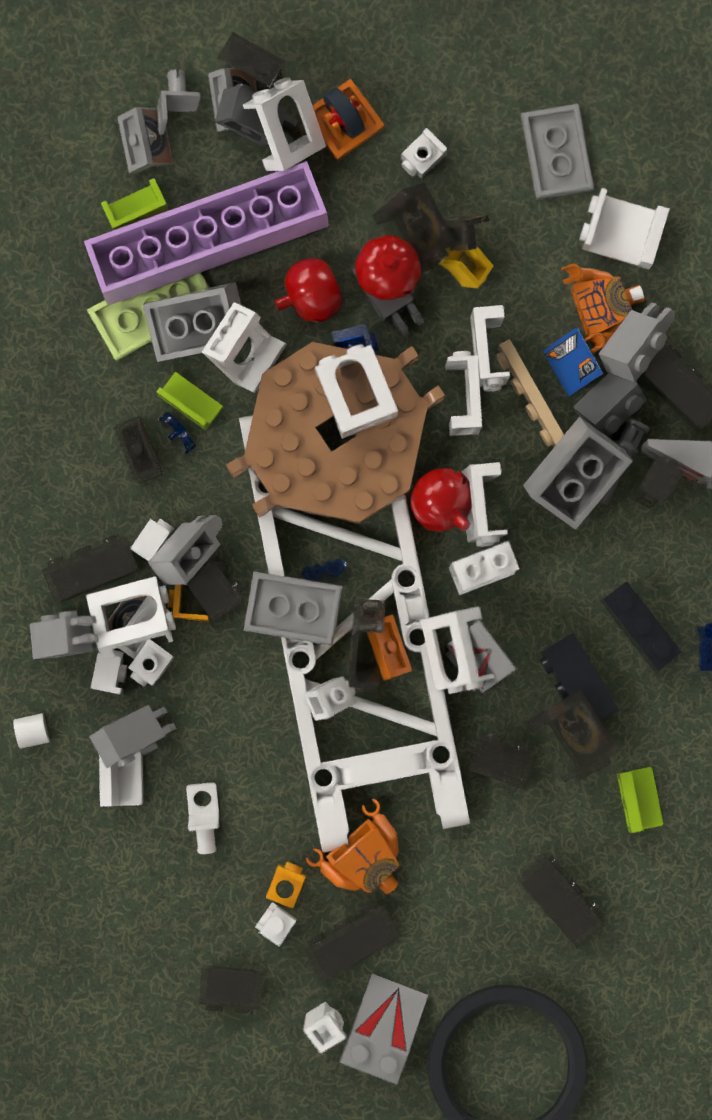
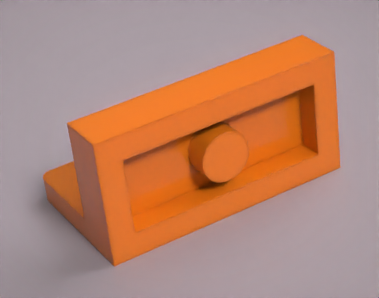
M393 614L364 624L383 680H389L413 671Z

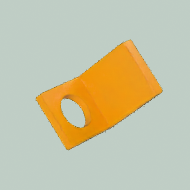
M183 584L175 585V590L169 589L170 603H168V607L173 608L172 615L174 619L209 621L210 617L207 615L180 613Z
M287 861L285 866L279 864L266 898L294 908L307 876L301 873L303 868ZM287 880L292 883L294 892L290 897L281 898L278 896L276 886L280 881Z

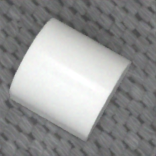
M44 713L13 720L15 736L20 749L50 742Z

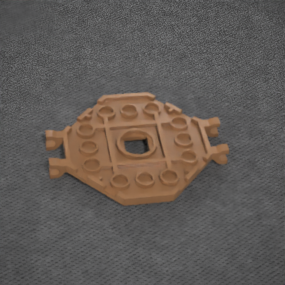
M311 342L262 374L245 454L226 464L233 478L252 467L269 493V496L252 504L259 518L278 506L360 524L410 492L426 412L431 407L442 402L445 397L438 385L420 398L402 371L418 361L419 355L413 346L395 359L375 355L397 407L398 417L355 433L356 436L332 452L316 429V427L331 419L334 415L320 380L316 376L315 367L319 365L320 360L328 356L335 355L336 358L346 355L348 349ZM354 362L336 369V380L351 416L379 406L366 372L360 363Z

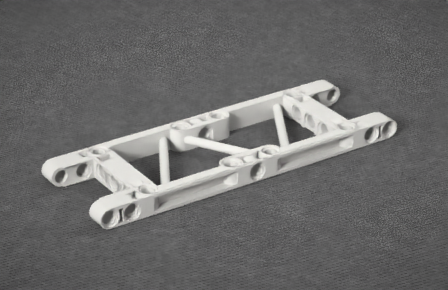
M253 415L239 418L245 449ZM250 467V479L254 499L257 502L269 496V493H263L259 490L261 481L252 467ZM405 495L391 503L399 547L278 506L262 517H258L269 574L285 576L273 517L402 561L403 564L394 570L391 580L336 627L333 645L389 596L394 594L403 643L409 651L421 654L434 720L433 723L354 696L352 698L355 704L350 707L437 736V740L321 763L311 710L303 694L321 684L305 679L304 675L314 669L316 660L332 646L317 643L313 647V642L281 637L323 853L333 851L343 844L349 845L347 839L349 828L341 790L429 773L436 813L441 817L443 829L470 824L444 689L437 691L435 689L426 642L423 645L416 646L409 639V635L413 630L419 629L423 631L421 620L430 617ZM404 571L412 573L415 578L414 584L410 587L401 586L398 582V575ZM298 652H304L309 656V664L303 669L296 668L292 663L293 656ZM438 746L445 747L449 752L448 760L442 764L437 763L432 757L433 750ZM320 769H327L332 774V781L327 786H320L315 781V774Z

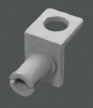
M176 69L167 73L169 91H161L157 114L158 129L161 135H164L166 128L167 111L192 112L197 111L200 93L186 92V73L182 70H179V78H177Z

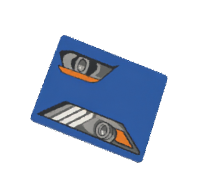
M578 328L573 329L543 350L568 397L602 375V370Z

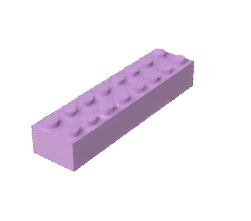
M306 161L294 165L285 171L269 174L88 239L84 243L102 294L109 306L329 226L327 211Z

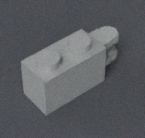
M652 302L647 305V308L642 313L631 310L599 352L606 372L636 382L640 375L647 370L649 363L656 353L664 347L667 340L665 333L674 321L675 311L666 307L659 314L660 306Z
M209 515V517L197 516L191 523H182L148 563L164 585L187 584L221 545L216 538L223 525L220 517L217 515Z
M77 611L41 616V622L30 624L33 659L60 658L93 652L92 643L98 642V635L91 634L90 625L96 623V616H77Z
M147 705L89 736L106 768L116 763L120 768L135 760L134 754L139 751L142 756L158 748L156 742L177 729L174 723L167 724L162 728L157 720L164 717L167 713L165 706L152 712L150 706Z

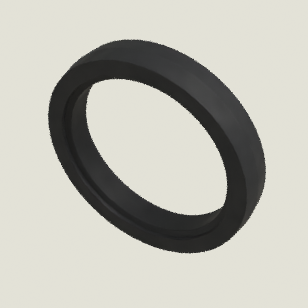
M496 985L475 991L450 1008L433 1034L427 1062L428 1079L433 1097L448 1120H478L460 1106L449 1088L446 1076V1057L451 1040L458 1028L470 1016L484 1008L499 1004H516L531 1008L545 1016L559 1031L568 1057L566 1082L555 1104L536 1120H568L582 1097L585 1087L587 1059L585 1046L576 1024L557 1002L547 995L527 987Z

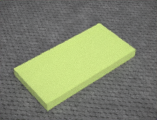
M198 273L109 306L106 300L87 311L117 362L152 342L143 304L209 288L202 274Z

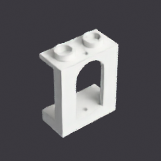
M290 77L274 82V87L270 90L265 89L252 95L253 99L243 104L244 109L257 110L272 153L262 160L266 171H285L326 147L304 80L291 81ZM284 96H290L294 99L307 136H302L289 145L277 113L278 103Z
M234 302L202 353L232 382L256 393L260 386L262 374L273 367L287 344L272 337L258 323L261 317L256 312ZM249 337L251 340V351L245 361L236 364L233 360Z
M503 305L475 307L470 317L474 355H478L480 387H484L486 392L501 390V386L506 385L510 377V372L490 373L486 328L501 327L504 319Z
M363 344L356 345L348 349L346 355L336 358L335 355L328 356L320 360L319 365L315 367L316 376L320 380L342 438L398 417L397 407L371 345L366 347ZM358 362L366 372L379 406L351 416L337 383L335 373L336 369Z
M470 351L454 352L453 357L447 358L445 370L465 369L467 416H451L449 436L479 434L482 428L478 355L471 356Z
M500 462L470 465L462 471L470 483L472 501L471 513L467 517L471 523V526L466 530L468 543L476 542L477 547L492 546L494 543L500 542L499 538L508 534L507 530L488 531L483 482H490L501 475Z
M509 541L455 561L451 563L449 570L460 596L515 574V571L519 570Z
M156 576L86 595L90 615L96 616V623L92 625L94 634L98 635L97 648L104 660L115 657L114 649L163 635H166L169 642L173 641L171 630H175L176 626L172 612L167 613L165 607L166 603H170L166 586H160ZM140 596L152 597L157 602V612L152 619L110 631L105 606Z
M480 607L421 620L436 691L448 688L449 694L476 689L484 687V680L495 678L494 674L478 676L467 622L482 619ZM450 627L459 670L458 677L454 682L445 673L436 629Z

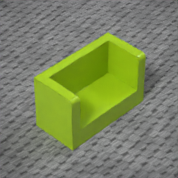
M155 178L149 180L150 186L109 205L106 200L101 202L113 231L169 211Z

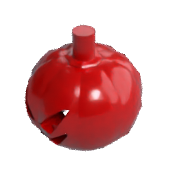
M384 235L371 239L362 247L355 260V273L360 287L367 294L379 300L392 301L409 295L414 290L421 276L422 268L417 251L409 242L402 240L396 235Z
M317 258L301 259L291 265L285 275L287 295L274 300L278 311L293 306L297 315L305 321L324 322L335 316V312L340 309L343 302L341 292L326 261Z
M439 468L428 472L419 479L412 490L410 500L411 510L418 522L424 528L431 531L443 532L457 526L461 531H466L471 526L467 517L471 513L472 501L470 483L465 475L460 471L455 472L451 468Z

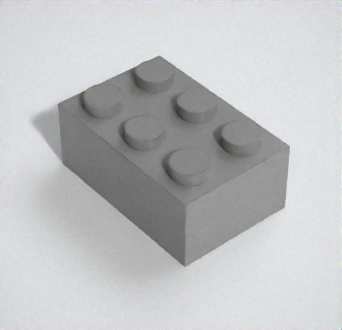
M579 416L523 486L532 499L576 530L633 460L622 447Z

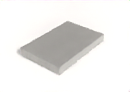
M579 103L521 113L536 200L594 190Z
M254 571L243 631L333 646L342 586Z

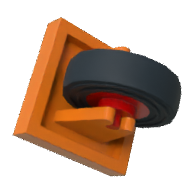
M351 78L338 88L331 89L321 100L312 105L326 147L337 162L385 128V124Z

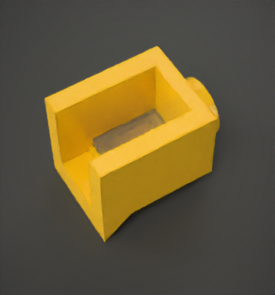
M454 240L438 262V264L448 269L461 286L477 289L486 281L487 275L494 267L475 243Z

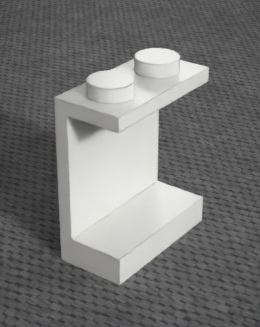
M602 188L599 196L593 195L588 212L593 213L590 224L584 223L579 240L585 241L582 249L650 269L655 259L669 208L659 205L656 210L606 196L607 189Z

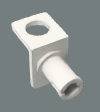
M216 784L188 785L186 788L189 809L188 829L189 831L196 830L197 851L199 854L216 852L214 829L219 828ZM199 791L208 792L211 796L210 803L206 806L197 805L194 801L195 794Z

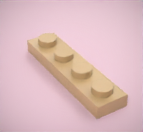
M508 339L499 344L498 351L500 353L496 357L504 370L509 368L514 379L511 380V384L518 396L523 394L526 398L528 405L525 408L532 421L538 420L543 428L540 431V435L547 447L552 445L554 448L564 434L511 340Z

